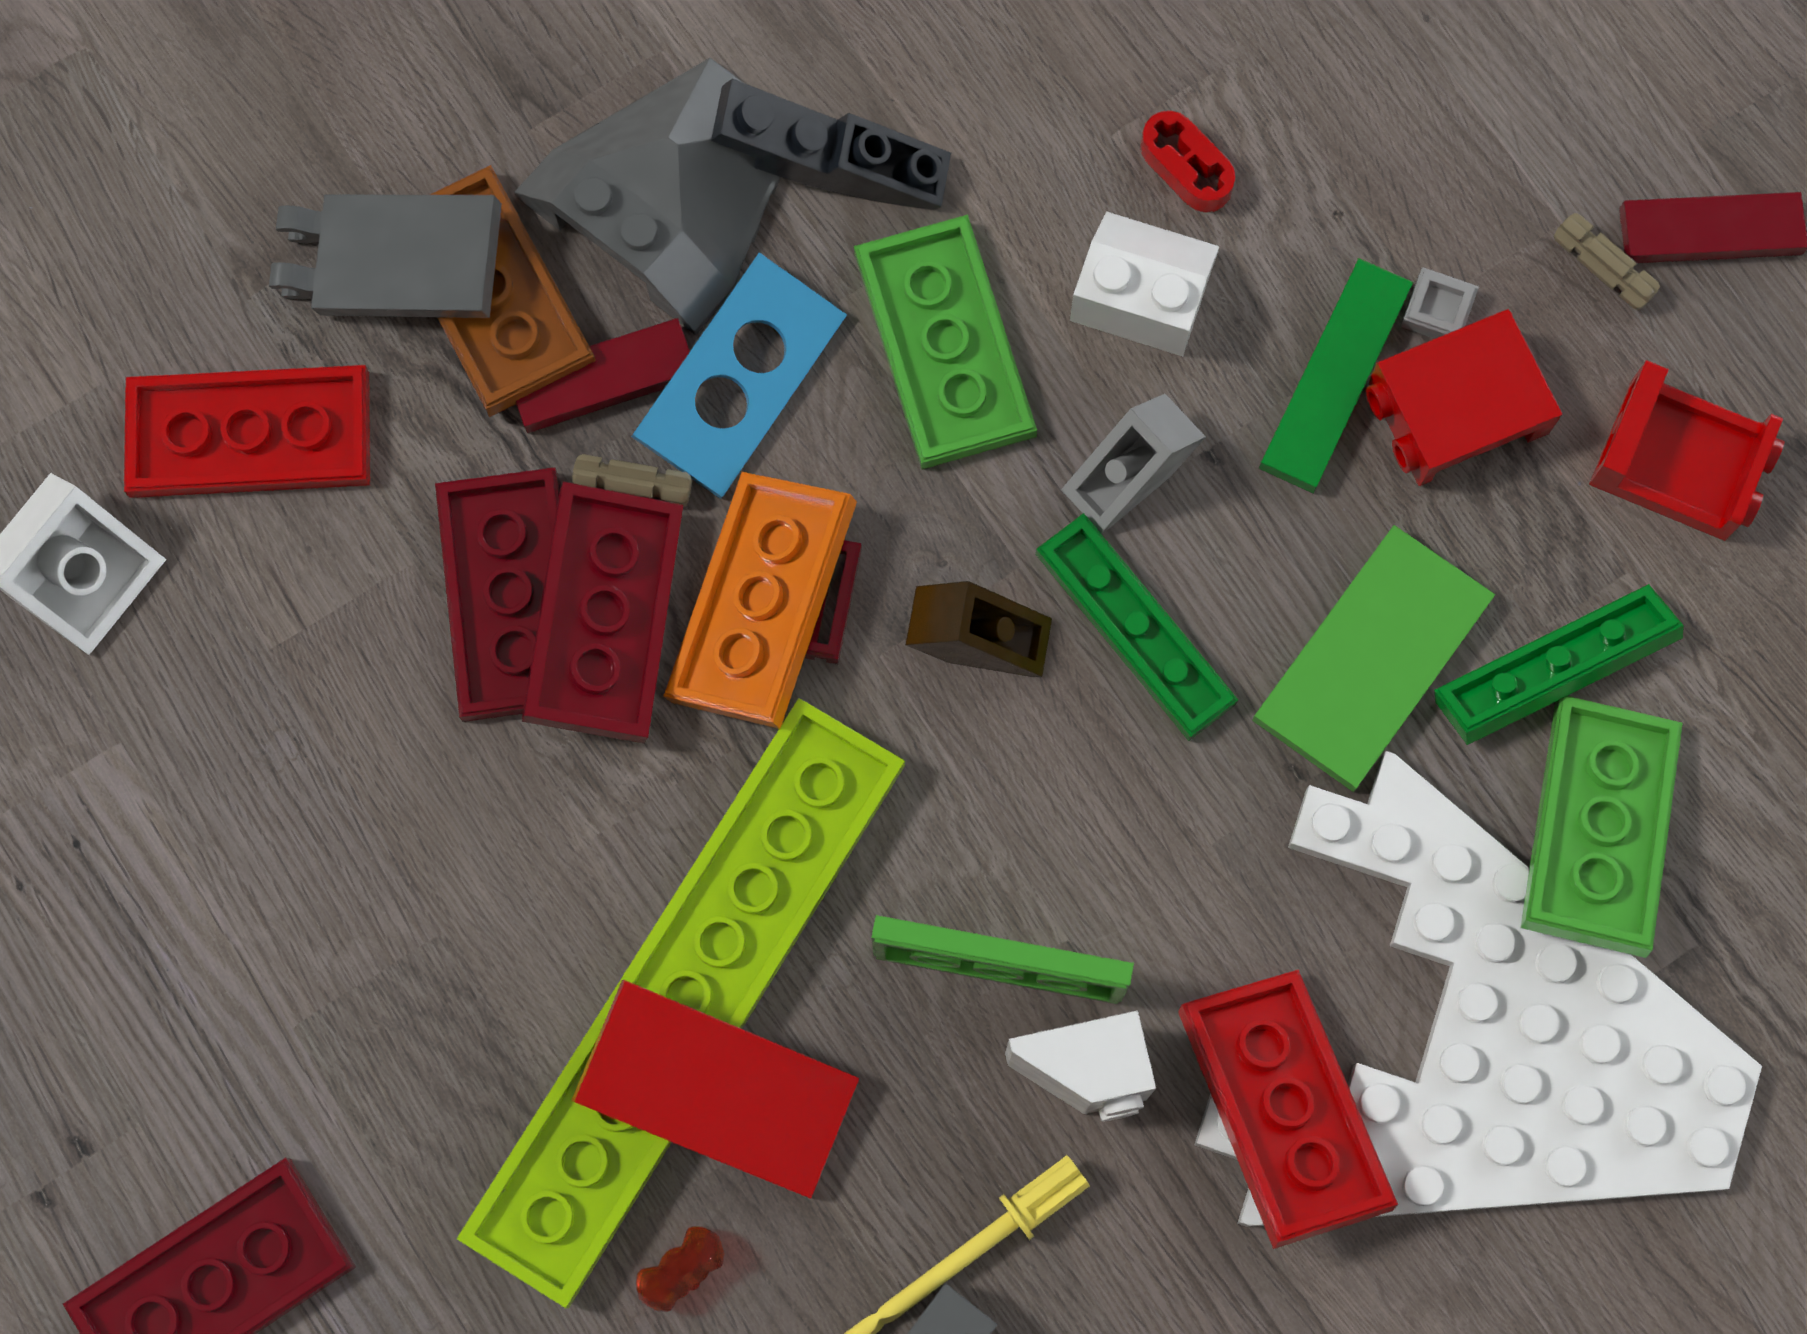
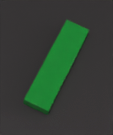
M1358 258L1260 463V470L1314 494L1413 284L1412 281Z
M1084 513L1036 549L1035 555L1188 741L1237 704L1238 698Z
M1648 584L1435 689V703L1466 745H1469L1683 639L1684 625Z

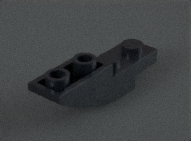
M731 79L722 86L711 138L713 142L755 157L754 168L808 186L851 197L906 207L932 210L942 207L951 152L851 113H847L837 120Z

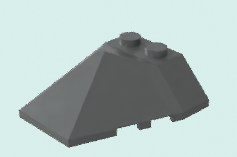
M711 58L553 149L514 192L520 201L559 231L569 223L646 283L650 301L672 318H678L680 324L694 335L716 313L737 285L743 261L751 242L754 243L762 215L771 194H774L781 178L754 168L755 157L711 141L722 86L731 79L742 82Z

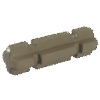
M1574 213L1566 218L1553 236L1555 241L1568 253H1571L1573 250L1578 252L1580 255L1577 257V260L1612 291L1616 286L1623 292L1619 297L1633 309L1640 310L1645 307L1657 294L1660 288L1659 282L1644 269L1640 274L1633 269L1637 263L1602 233L1596 237L1591 232L1594 226L1580 214Z
M585 454L577 457L572 474L574 484L599 489L604 488L605 490L650 499L661 498L663 501L681 504L683 507L688 504L692 490L691 475L687 472L667 469L666 473L662 474L658 472L659 467L611 459L609 464H605L602 462V457Z

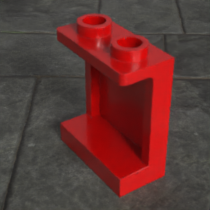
M1510 309L1377 362L1369 379V386L1366 388L1367 399L1374 415L1378 420L1386 419L1395 437L1392 441V448L1400 468L1405 473L1412 472L1419 486L1431 482L1435 474L1443 469L1525 436L1529 443L1550 434L1563 415Z
M1646 360L1630 382L1589 485L1726 541L1740 525L1748 528L1758 513L1764 494L1755 490L1762 472L1766 474L1772 472L1783 450L1785 441L1776 438L1783 418L1771 413L1764 422H1757L1664 384L1669 369Z

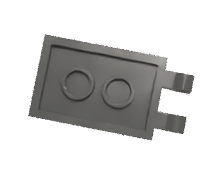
M324 194L323 211H315L292 205L279 206L276 230L278 232H289L288 240L290 242H319L316 268L293 263H272L269 287L271 289H282L281 296L284 299L302 300L312 298L311 309L320 316L490 318L502 203L494 195Z

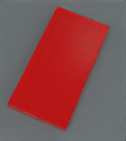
M366 365L126 377L124 492L129 498L370 486V376Z
M1299 969L1181 1004L1178 1011L1273 1249L1392 1212L1397 1207L1396 1197Z
M622 980L571 1101L811 1199L859 1078L636 984Z

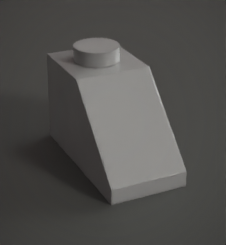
M1166 394L1160 395L1131 408L1061 490L1088 517L1098 531L1103 533L1168 480L1206 436Z

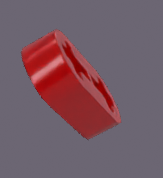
M1169 110L1161 111L1151 116L1145 123L1140 145L1142 156L1147 164L1194 210L1206 213L1214 212L1224 207L1230 200L1236 178L1234 167L1230 161L1183 114ZM1160 132L1165 137H1170L1174 133L1179 136L1177 149L1180 154L1171 145H1166L1161 149L1157 147L1158 133ZM1197 171L1205 178H1209L1214 174L1218 176L1217 191L1210 186L1199 190L1196 187L1199 176Z

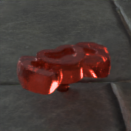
M692 1226L688 1228L681 1247H675L666 1251L660 1260L659 1266L643 1268L637 1273L636 1288L640 1301L658 1312L671 1311L678 1299L684 1298L690 1290L698 1289L700 1282L707 1278L709 1272L722 1267L725 1252L720 1236L704 1227Z

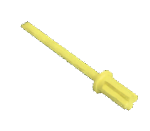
M1066 1155L1007 1199L1004 1194L1001 1195L999 1199L1008 1210L1005 1214L888 1300L875 1314L869 1315L844 1334L878 1333L885 1324L903 1315L1019 1227L1029 1240L1032 1239L1034 1235L1031 1230L1090 1187L1089 1183L1074 1162Z

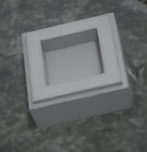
M1422 267L1400 327L1433 339L1465 327L1479 286Z

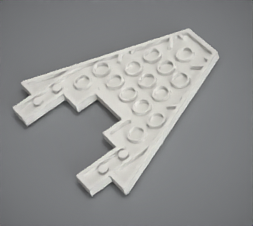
M1385 751L1382 755L1367 804L1311 785L1308 786L1288 848L1407 887L1390 947L1450 966L1416 1082L1359 1063L1353 1065L1348 1081L1350 1092L1398 1202L1397 1207L1392 1212L1376 1217L1729 1189L1762 1068L1756 1060L1631 954L1520 928L1529 867L1396 754ZM1210 1094L1194 1145L1237 1160ZM1248 1188L1237 1224L1246 1227L1263 1226Z

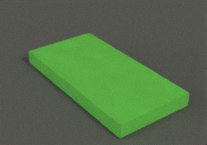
M968 215L854 246L855 258L921 470L1037 437V428Z
M1393 525L1259 708L1252 721L1354 792L1494 598L1495 594Z
M1570 696L1555 702L1520 928L1647 958L1652 952L1682 722Z
M878 915L875 917L872 932L873 955L878 960L1113 1004L1121 1002L1129 989L1134 963Z

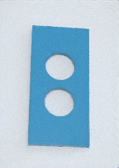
M759 252L631 437L678 470L690 474L691 479L721 499L847 314ZM756 322L767 324L773 327L781 336L784 343V357L776 369L766 373H755L744 368L737 360L733 349L734 337L737 331L747 324ZM722 377L730 379L743 390L747 401V408L742 421L730 428H716L704 422L699 416L695 406V395L699 386L711 378Z

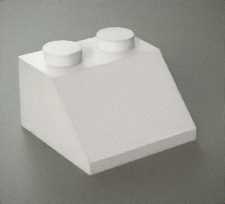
M1106 211L1091 242L1073 294L1070 321L1183 356L1219 246Z
M50 473L0 534V590L79 649L90 655L166 559L75 485Z
M1138 1011L1011 1038L1007 1044L1005 1055L1009 1067L1083 1114L1099 1111L1101 1122L1138 1114V1109L1144 1108L1143 1101H1146L1156 1089Z

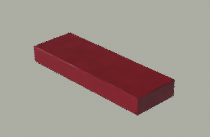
M1801 192L1625 200L1619 208L1624 253L1636 263L1803 255L1807 250V231Z
M675 318L589 346L596 361L516 400L526 432L530 433L663 390L690 352L679 319Z

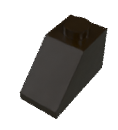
M970 581L916 586L905 645L951 664L1028 677H1042L1052 618Z

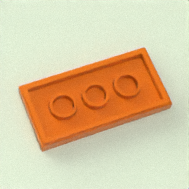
M746 472L741 473L664 693V697L667 700L686 707L773 728H781L857 501L851 494Z

